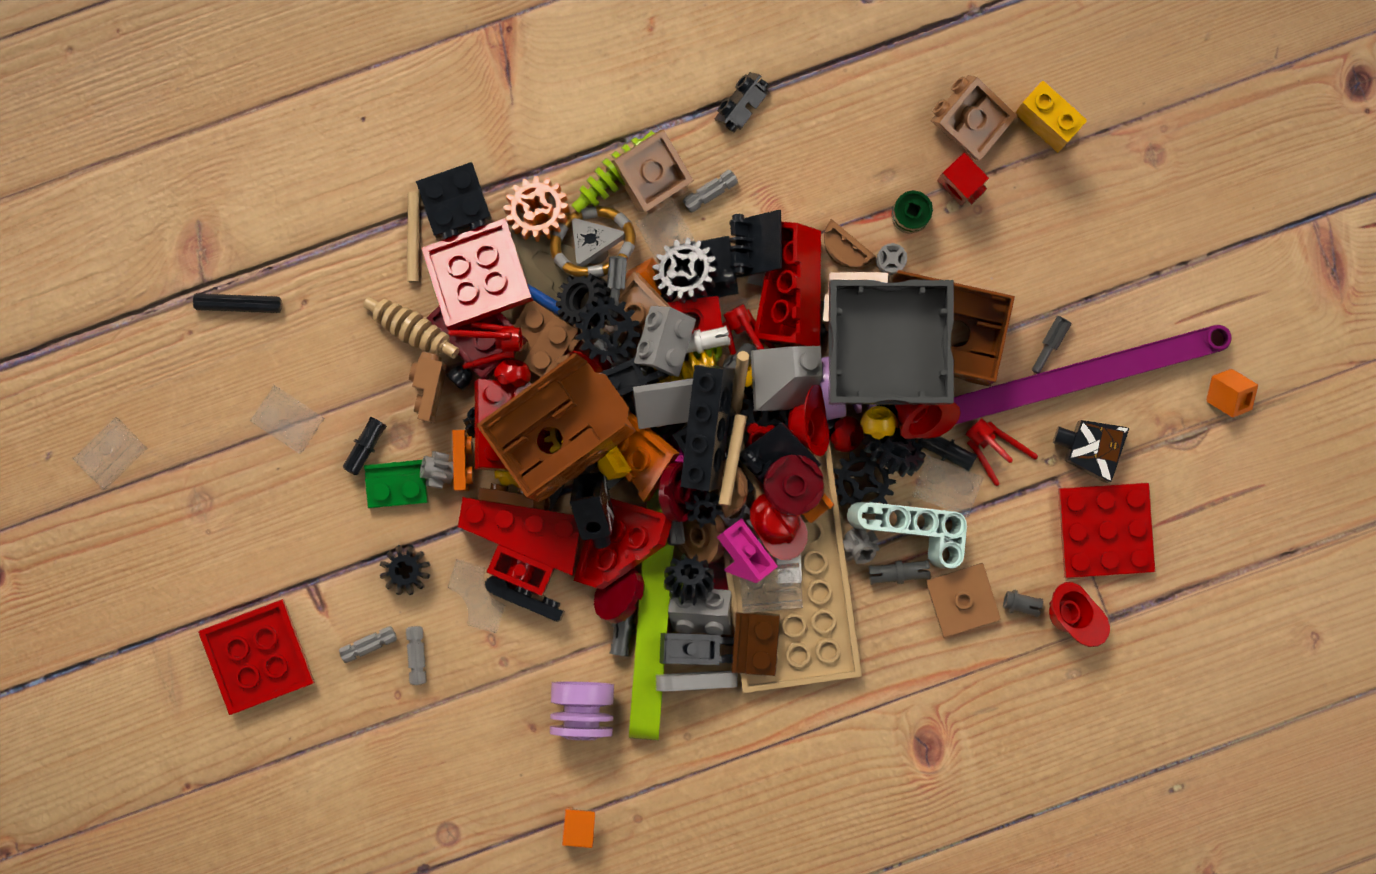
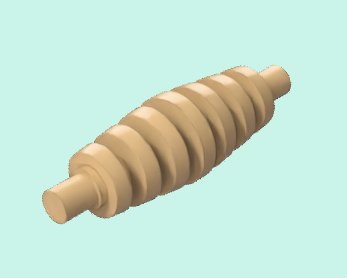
M371 297L365 299L363 307L373 312V320L381 323L382 327L390 330V333L395 337H399V340L409 343L416 348L420 347L421 350L430 351L431 354L438 356L444 353L454 359L458 355L459 348L449 343V335L443 331L441 332L440 328L432 325L431 321L423 318L420 313L413 312L406 307L402 308L401 305L396 303L392 304L391 301L386 299L380 302Z

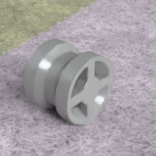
M887 244L877 254V267L883 273L894 275L897 270L901 271L906 265L907 253L898 244Z

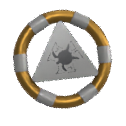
M604 206L586 207L579 214L576 211L566 216L567 223L558 224L561 232L554 231L551 235L550 252L558 267L572 276L581 277L585 275L586 278L590 273L596 277L607 275L609 262L584 267L585 265L603 262L608 256V250L624 239L625 242L617 256H623L629 260L636 242V234L632 222L620 211ZM597 217L608 218L615 221L623 231L584 220ZM572 225L577 265L572 264L561 251V242Z

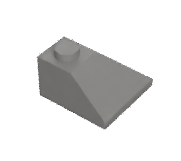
M793 346L750 351L754 411L793 410L796 406L805 404L806 396L812 386L820 385L823 376L821 346Z

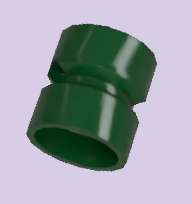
M912 190L903 193L892 207L891 217L893 224L903 233L912 234L921 231L932 218V202L927 195L920 191Z

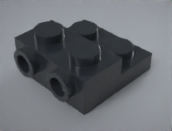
M472 162L416 181L435 238L441 237L442 240L459 235V230L468 227L470 230L487 225L486 221L492 219Z

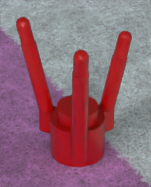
M744 304L723 314L726 321L722 325L723 327L727 326L729 332L727 336L730 338L731 345H728L730 355L736 353L732 330L735 331L736 335L746 330L757 350L764 349L753 330L755 329L756 320ZM763 341L769 349L776 348L774 344Z
M472 322V327L496 332L448 331L450 336L494 338L496 349H502L500 353L464 363V369L503 358H515V352L522 351L523 337L520 327L515 328V326Z
M981 418L966 432L967 437L970 439L967 444L977 454L979 461L993 484L999 486L1000 482L979 445L983 449L990 445L1008 463H1012V457L994 440L996 438L994 434H996L1034 460L1038 458V455L997 428L991 421L987 423Z

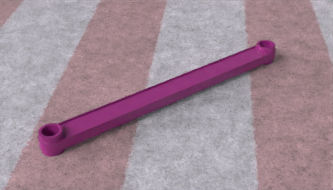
M1213 325L955 396L954 402L960 407L961 412L956 424L1217 353L1229 347L1232 340L1231 333L1225 326ZM1213 331L1222 333L1224 341L1221 346H1216L1212 343L1211 334Z

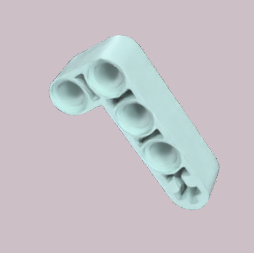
M858 502L851 505L848 509L847 520L856 529L929 537L928 559L935 567L951 569L960 566L963 562L967 521L961 513L873 502ZM893 511L897 516V522L894 526L889 522V516ZM862 513L876 514L875 520L862 518ZM920 515H922L925 519V524L922 529H920L917 525V520ZM948 518L952 521L950 532L945 528V522ZM945 548H948L950 556L945 562L942 558V553Z

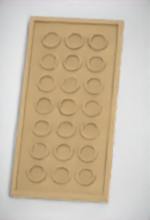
M830 443L825 454L820 457L815 456V458L822 464L819 468L824 477V493L835 506L826 510L812 523L808 522L802 514L800 515L808 531V541L804 551L801 553L802 581L778 582L777 568L758 583L726 572L728 590L732 594L730 605L734 630L736 612L780 615L775 676L740 673L743 693L862 677ZM752 492L747 495L746 505L750 509L755 501ZM740 509L739 512L733 514L729 518L738 517L742 509ZM746 513L743 521L758 539L759 536L755 530L746 522L750 518V515ZM722 519V521H723V523H724V526H726L727 528H729V526H728V525L725 523V521ZM725 549L723 555L725 568H727L734 562V559ZM767 551V553L770 555V557H771V558L774 560V562L777 564V558L773 557V556Z

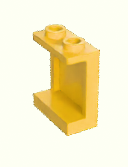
M1044 81L1039 83L1015 112L1019 119L1057 153L1087 122L1083 115Z

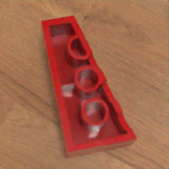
M782 222V269L765 273L754 332L759 340L776 345L791 347L820 346L821 230L800 223Z
M462 497L458 522L459 528L571 576L574 575L580 537L574 515Z

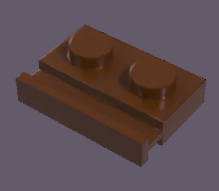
M491 483L490 489L479 487L478 500L549 511L551 499L546 498L541 502H537L527 498L520 488H518V493L508 492L509 486Z
M736 612L732 673L775 676L780 615Z

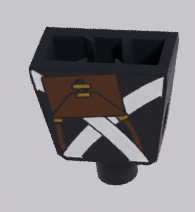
M1080 420L1077 422L1074 431L1058 426L1053 443L1068 448L1065 457L1066 462L1103 482L1110 483L1112 482L1129 428Z
M600 471L579 475L573 481L570 506L582 540L592 539L593 545L597 549L608 547L611 544L610 535L613 529L614 512L606 478Z

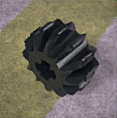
M402 545L396 546L398 557L393 552L387 551L386 556L391 560V563L386 561L380 562L381 567L389 568V572L381 573L380 578L391 577V580L385 587L391 589L397 583V595L403 593L404 585H406L407 593L413 595V583L417 588L423 589L425 586L419 578H430L429 573L421 572L422 568L430 566V562H419L425 555L423 551L418 552L413 557L415 549L412 545H409L406 555ZM404 561L406 566H412L413 572L408 573L410 577L407 579L404 574L399 575L398 568H402L400 564Z
M683 554L681 561L673 558L670 562V567H666L664 571V588L669 591L671 600L679 597L681 605L686 600H690L695 606L697 598L705 601L708 598V592H712L714 588V571L709 568L707 560L699 562L697 554L692 559H688Z

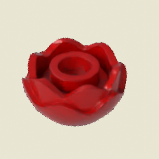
M505 359L496 366L494 376L501 384L512 383L516 387H521L524 384L528 385L531 379V372L526 363L514 359Z
M846 416L835 423V431L831 435V442L834 448L844 453L856 449L863 439V428L860 422L854 417Z

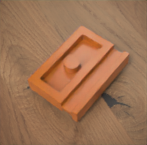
M452 430L454 491H469V484H473V466H469L468 454L473 453L472 436H468L466 430Z

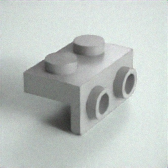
M651 306L645 320L640 343L637 346L634 363L650 366L670 376L679 377L696 319L671 307Z
M713 589L712 592H708V598L705 601L697 598L695 606L690 600H686L681 605L679 597L672 600L670 598L668 614L672 631L684 634L731 635L733 626L730 613L731 591Z

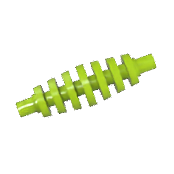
M651 130L642 139L634 137L630 141L636 146L655 133ZM627 144L621 147L624 153L631 149ZM615 151L611 156L616 159L620 154ZM605 158L602 161L608 170L606 173L600 167H597L594 172L599 179L596 181L590 176L586 181L591 187L589 189L584 185L580 187V197L571 204L578 214L588 205L592 204L596 207L600 204L596 197L600 196L604 200L610 197L605 191L607 187L613 193L618 191L619 188L614 183L616 179L625 186L617 169L609 159Z

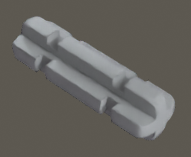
M727 170L720 175L721 178L713 179L697 189V193H691L686 196L683 202L688 211L694 212L701 207L702 203L706 204L724 193V189H730L738 183L735 174L731 170Z
M391 626L379 630L380 633L378 634L375 632L353 642L354 645L352 646L349 644L340 648L339 653L344 663H348L357 659L356 656L358 655L360 657L383 647V644L388 645L396 641L397 636Z
M411 626L406 629V638L409 640V644H407L408 668H411L409 682L411 685H422L426 683V671H423V667H425L424 643H421L423 628L421 626Z

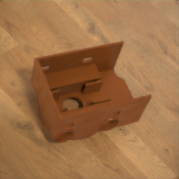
M897 270L893 276L892 283L908 280L941 279ZM954 283V321L964 323L970 331L969 340L965 345L961 347L951 346L954 359V378L983 386H991V384L996 382L1015 296Z
M576 353L572 354L477 424V427L524 495L537 502H541L554 494L562 485L578 477L588 466L602 459L610 450L636 432L628 420L630 408L606 374L594 372L587 360ZM547 427L558 429L563 436L561 448L552 454L544 453L537 444L539 433Z

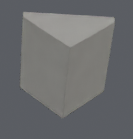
M693 378L633 387L638 428L644 429L688 422Z

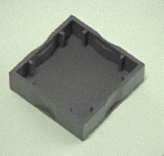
M830 280L828 405L953 404L954 359L951 351V332L954 324V280H908L899 283H886L876 280Z

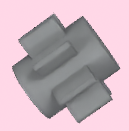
M433 451L432 457L424 456L420 468V478L427 479L425 485L442 489L443 483H451L453 479V462L448 461L449 454Z
M853 528L846 533L843 544L847 561L854 558L856 564H865L873 560L876 551H879L877 545L879 540L874 531L866 532V530Z

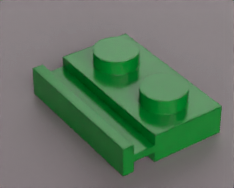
M422 460L364 465L368 508L428 503L426 479L420 478Z

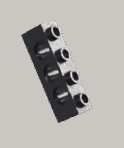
M694 365L680 487L704 491L721 489L735 368Z

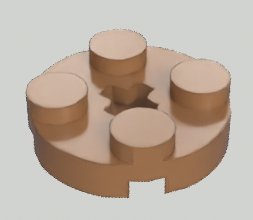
M704 505L699 507V509L702 508L704 511L709 509V507L706 508ZM717 515L715 518L716 525L708 523L704 524L702 528L699 527L696 519L690 522H683L685 543L678 545L681 553L685 554L688 559H692L697 554L699 562L707 560L710 564L718 561L724 554L725 547L717 536L728 529L724 526L720 515ZM700 530L702 531V534H703V540L700 539V536H701Z

